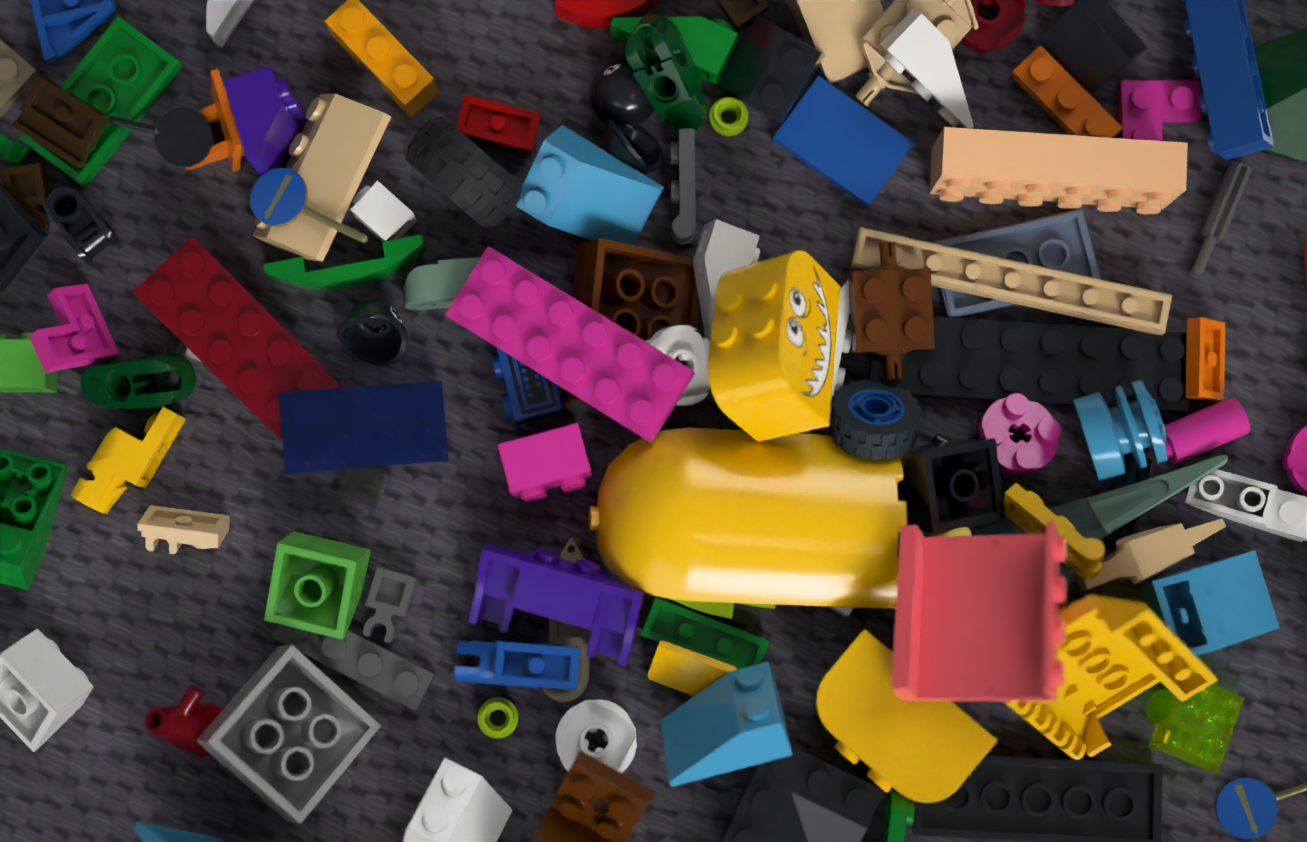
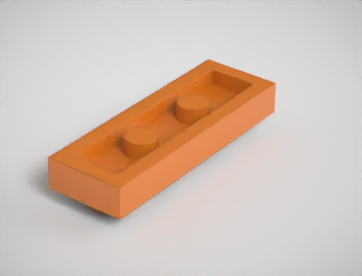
M1041 45L1010 74L1069 135L1113 138L1123 129Z

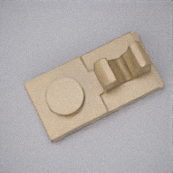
M150 505L137 523V531H141V537H145L146 549L148 551L155 550L159 539H164L169 543V554H176L182 544L192 545L197 549L219 548L229 531L230 515Z

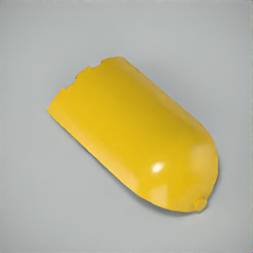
M691 427L662 430L658 432L652 443L642 438L629 444L608 465L598 490L596 507L590 506L588 529L589 531H595L597 548L606 567L626 584L654 596L700 602L896 609L899 562L897 556L898 535L900 527L907 525L906 501H898L897 492L898 482L902 481L904 477L901 458L897 456L891 460L879 459L878 461L864 457L862 459L842 450V447L836 445L833 437L830 435L795 433L757 442L744 430Z

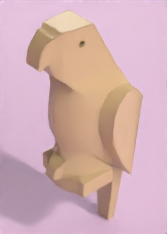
M1222 518L1189 529H1184L1182 523L1126 536L1116 541V551L1110 553L1102 562L1098 577L1088 580L1080 577L1078 574H1075L1080 588L1087 590L1114 579H1129L1134 585L1139 584L1177 565L1194 554L1192 546L1225 528V522Z

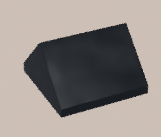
M1077 0L1038 39L1052 57L1090 95H1093L1148 49L1106 0Z

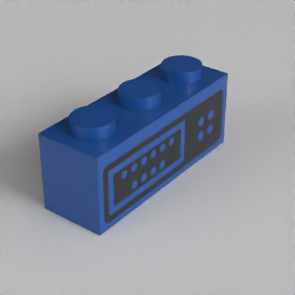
M497 348L498 354L491 356L496 378L505 379L508 393L501 394V399L506 417L514 416L516 424L521 425L564 414L555 383Z

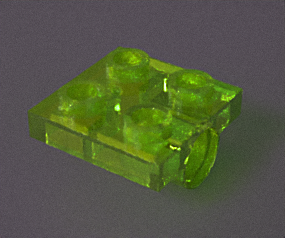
M1211 684L1183 702L1170 690L1160 689L1150 697L1146 707L1148 720L1156 725L1149 747L1218 775L1245 698L1215 684Z

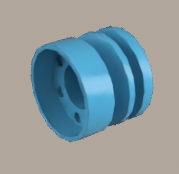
M1141 379L1131 382L1135 400L1130 402L1127 401L1122 386L1115 387L1116 406L1108 408L1099 392L1073 400L1099 481L1125 474L1124 454L1132 452L1140 468L1147 467L1144 448H1151L1157 464L1167 461V436L1155 399L1148 393Z

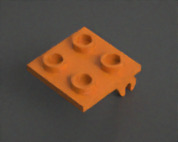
M219 69L211 70L210 100L212 105L200 109L198 112L202 113L209 123L219 121L225 141L213 145L208 156L201 163L185 167V169H196L228 158L232 172L240 171L241 157L245 156V152Z

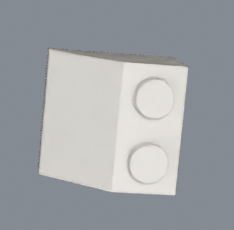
M38 629L0 653V718L35 752L83 705L94 687L88 681L86 674L81 669L75 667L60 652L57 644L51 639L46 638Z
M444 758L406 829L403 842H497L512 809L481 775Z

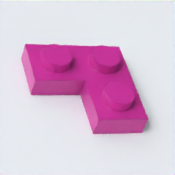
M1199 80L1121 81L1118 84L1119 124L1123 127L1119 132L1120 138L1163 141L1162 122L1199 121L1201 119L1198 93L1200 92Z
M88 283L54 288L46 295L60 326L38 329L29 336L45 373L107 362L120 354Z

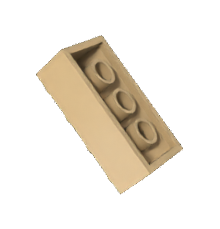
M320 94L319 97H316L310 103L307 109L306 118L308 121L302 133H298L290 144L289 154L291 156L285 168L293 170L303 178L308 193L305 206L341 223L391 116L338 94ZM301 213L296 220L287 225L277 227L266 225L258 218H255L254 224L257 227L252 236L292 257H304V259L323 262L337 230Z

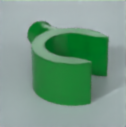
M0 133V158L21 166L30 148L26 145H19Z

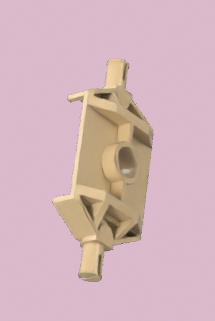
M894 0L859 41L870 70L868 73L870 79L854 96L868 106L882 88L885 89L886 86L891 89L918 94L911 87L915 79L906 70L898 74L883 59L888 52L880 43L912 9H915L922 13L949 40L953 50L971 28L975 30L979 28L970 0Z

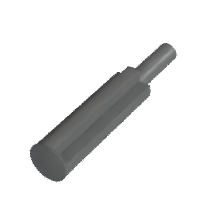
M1239 161L1229 162V166L1200 233L1204 240L1191 269L1194 274H1203L1215 243H1220L1224 239L1252 172V168L1245 163Z

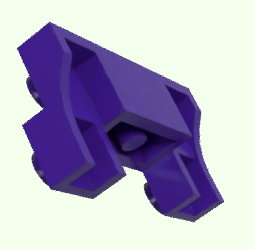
M488 543L482 549L478 566L477 584L468 622L477 624L480 619L501 624L500 631L508 633L513 626L516 611L520 609L590 630L593 627L586 656L594 658L597 652L619 658L617 665L626 667L631 655L645 591L628 585L624 581L608 577L609 572L599 570L600 566L591 561L577 560L574 563L560 559L559 553L548 549L531 550L528 554Z

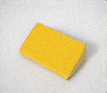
M660 640L647 678L656 683L695 696L726 673L737 669L732 665L665 640Z

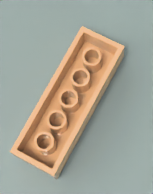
M944 127L931 149L929 194H938L943 201H961L964 199V196L979 197V202L985 204L1002 203L1003 199L1018 200L1019 205L1028 207L1040 206L1042 201L1058 202V207L1062 209H1078L1082 207V204L1097 205V210L1105 212L1119 211L1121 207H1136L1137 213L1157 214L1186 191L1188 143Z

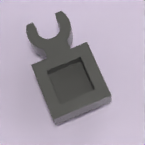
M377 567L365 604L367 607L376 609L373 617L366 621L363 628L364 636L371 637L374 626L381 623L387 629L384 642L391 643L396 635V625L393 622L394 615L407 616L418 578Z

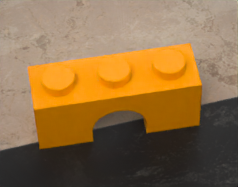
M347 0L324 21L332 37L357 63L361 62L374 75L384 91L410 118L439 93L435 79L359 0Z

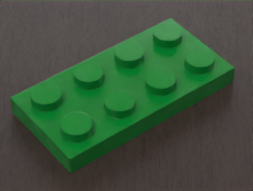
M117 16L61 86L106 115L139 122L183 68V65ZM108 123L94 151L89 153L85 167L74 166L24 133H22L19 139L86 188L133 129Z

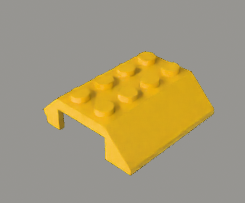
M1088 595L1084 599L1072 603L1065 611L1059 614V618H1064L1066 629L1065 644H1058V660H1063L1065 683L1064 686L1057 687V701L1003 702L1020 714L1022 718L1039 730L1074 760H1079L1084 756L1085 751L1087 755L1093 757L1112 745L1099 721L1101 717L1161 681L1183 702L1215 683L1218 679L1145 603Z

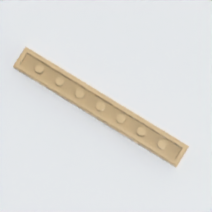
M860 227L858 230L850 268L871 271L880 267L879 243L896 242V265L908 269L931 268V286L1161 336L1165 334L1172 299L1170 294Z

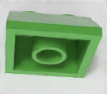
M293 531L277 543L264 620L343 640L364 589L371 550Z

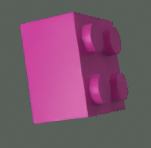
M578 423L498 444L510 493L516 499L521 497L524 503L547 498L546 490L561 487L563 493L582 489L587 486L585 480L593 478Z

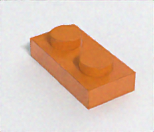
M1203 317L1187 319L1186 398L1207 402L1223 401L1225 386V322Z

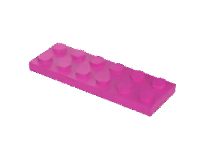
M489 246L445 313L448 318L650 443L655 439L695 375V372Z

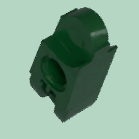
M656 14L646 16L640 20L627 39L625 47L626 59L634 71L635 79L661 122L667 118L669 124L678 130L695 129L696 131L707 117V109L709 108L699 88L703 81L675 24L664 16ZM666 77H669L670 79H672V80L674 81V83L671 82V81H669Z
M177 353L99 363L88 366V370L81 377V389L85 397L92 403H95V406H106V408H157L188 398L196 386V374L193 366L187 358ZM173 370L179 376L177 385L170 378V373Z

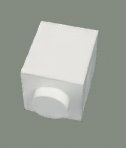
M378 180L372 187L367 185L357 193L353 199V204L355 205L350 209L356 219L382 242L400 239L417 222L414 213Z

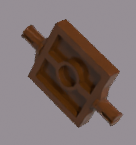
M896 242L879 243L880 267L871 271H852L848 273L852 353L873 352L885 356L886 380L903 379L901 355L912 350L935 349L931 268L908 269L897 266Z

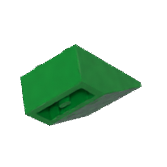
M0 449V584L29 590L43 560L68 465Z

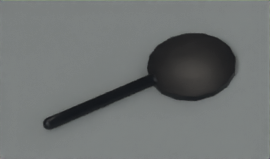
M178 107L168 111L159 120L157 127L108 115L111 117L108 122L110 124L155 134V144L159 154L167 162L178 167H191L201 163L208 156L213 145V131L209 121L202 113L191 108Z

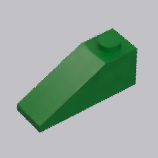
M614 17L611 22V37L626 44L634 28L645 17ZM666 17L678 28L701 79L716 86L736 46L738 33L733 31L731 25L716 18H713L711 21L704 17Z

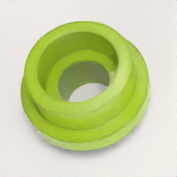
M723 97L717 100L712 105L709 114L712 128L723 136H735L745 129L749 117L745 104L734 97ZM725 112H732L735 114L736 120L733 123H726L722 120L721 116Z
M491 698L483 703L479 709L478 725L482 732L491 738L507 737L517 727L519 720L517 708L506 698ZM494 710H501L505 713L506 721L503 725L498 726L492 723L491 714Z

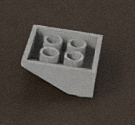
M283 645L275 649L196 742L286 821L301 824L381 725L293 645Z

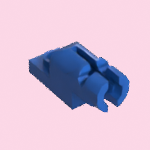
M459 640L457 654L480 657L481 660L478 667L455 666V681L577 691L581 649L502 641L494 643Z

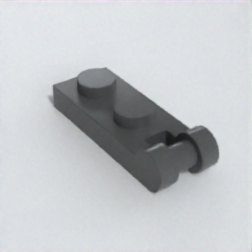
M679 129L678 142H671V165H678V180H671V204H679V216L672 223L671 237L674 243L679 246H687L693 241L696 228L695 129Z

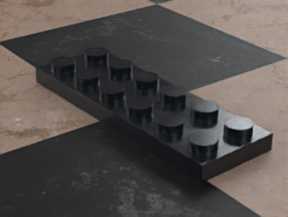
M986 755L955 793L948 798L935 803H919L914 801L915 812L912 834L915 836L1029 842H1161L1163 765Z

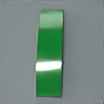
M421 234L382 242L384 258L311 271L310 264L304 257L263 264L264 272L271 279L290 286L313 290L346 289L370 284L399 272L427 251V245Z

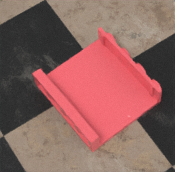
M1046 521V534L924 537L917 525L900 527L891 689L901 700L1057 701V687H1062L1065 683L1063 660H1058V644H1065L1066 638L1064 618H1059V603L1066 601V581L1064 576H1060V562H1064L1067 559V543L1065 536L1059 535L1053 521Z

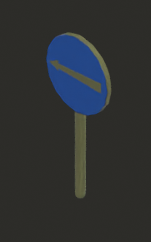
M286 168L271 169L261 175L254 183L250 193V207L254 216L262 223L274 227L283 226L296 220L302 213L362 243L367 242L368 238L366 235L305 206L308 199L307 186L303 178L293 170Z
M1249 777L1235 778L1226 783L1217 795L1215 805L1217 818L1223 828L1233 836L1243 839L1258 838L1267 833L1276 821L1278 812L1276 801L1307 791V782L1273 794L1270 788L1260 780Z

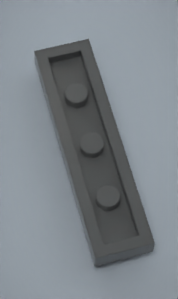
M278 624L272 636L277 641L285 645H293L301 653L414 711H418L436 676L435 673L349 629L342 640Z

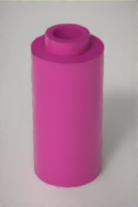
M1230 397L1164 425L1167 436V459L1171 464L1176 465L1250 432L1249 420L1239 401L1234 397Z

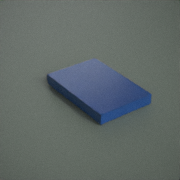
M820 76L816 78L772 139L777 145L866 208L869 207L914 145V142Z

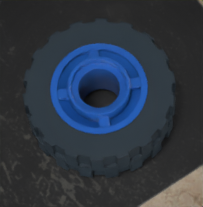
M864 379L858 382L856 380L850 382L849 385L840 387L838 393L835 392L831 405L829 434L833 437L836 445L841 446L842 450L847 453L850 452L856 457L862 459L864 457L876 461L879 459L891 460L894 457L905 455L906 451H911L914 447L922 413L921 407H919L917 398H914L910 391L904 390L900 385L891 384L884 380Z

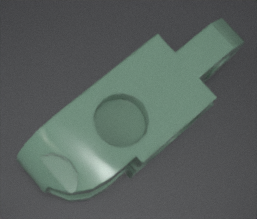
M481 257L438 260V264L422 265L414 268L408 274L403 286L404 307L412 310L449 308Z

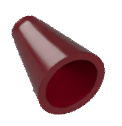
M190 685L177 705L152 708L145 717V727L148 732L195 757H207L211 754L198 744L196 740L220 714L222 709L211 702L199 703L205 693L197 686Z

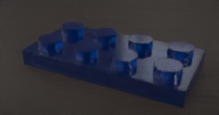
M442 381L278 393L285 474L448 461Z

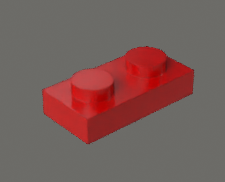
M465 95L456 128L470 140L532 155L542 116L541 113Z

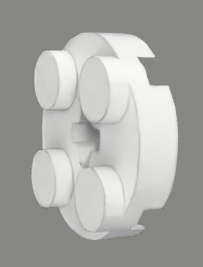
M676 325L661 329L651 339L645 341L673 359L678 355L679 361H685L686 366L695 372V375L675 406L693 405L702 401L709 394L706 392L710 388L707 366L710 340L707 337L702 338L698 332L694 331L697 329L688 325Z
M604 699L585 700L571 707L560 720L555 735L557 753L567 771L570 770L579 751H582L622 773L632 762L637 747L636 728L629 714L616 703ZM598 729H601L605 732L603 739L608 742V745L605 749L598 747L594 752L590 751L587 748L589 741L585 738V735L588 731L595 733Z

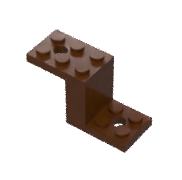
M579 751L531 842H626L649 805L655 791L588 754Z

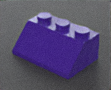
M268 66L223 80L248 161L260 175L271 169L285 168L291 156L289 154L290 144L298 133H302V126L307 123L302 103L297 101L293 89L290 90L286 78H278L273 68Z

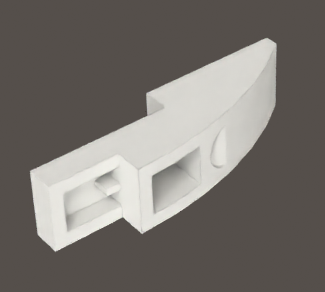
M1218 469L1189 486L1185 503L1285 538L1299 542L1307 541V497L1279 490L1276 485Z

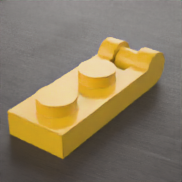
M1017 483L1005 492V516L1027 534H1046V521H1053L1059 535L1065 536L1067 543V559L1063 563L1084 579L1089 580L1098 577L1105 551L1104 544L1096 538L1085 539L1076 531L1073 524L1067 518L1054 514L1044 505L1042 499L1036 493L1026 491Z

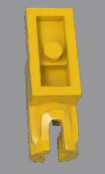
M162 407L159 413L155 412L147 421L144 428L146 436L143 440L120 428L114 427L106 434L91 461L86 465L87 469L92 471L95 480L79 478L70 496L96 511L108 514L113 504L127 489L125 486L126 481L139 487H147L186 418Z

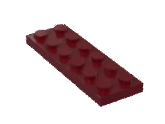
M193 236L132 291L307 467L365 412L361 405Z

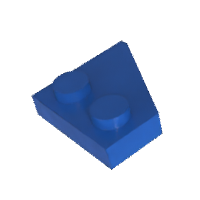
M30 0L44 61L49 65L57 63L118 13L115 0Z

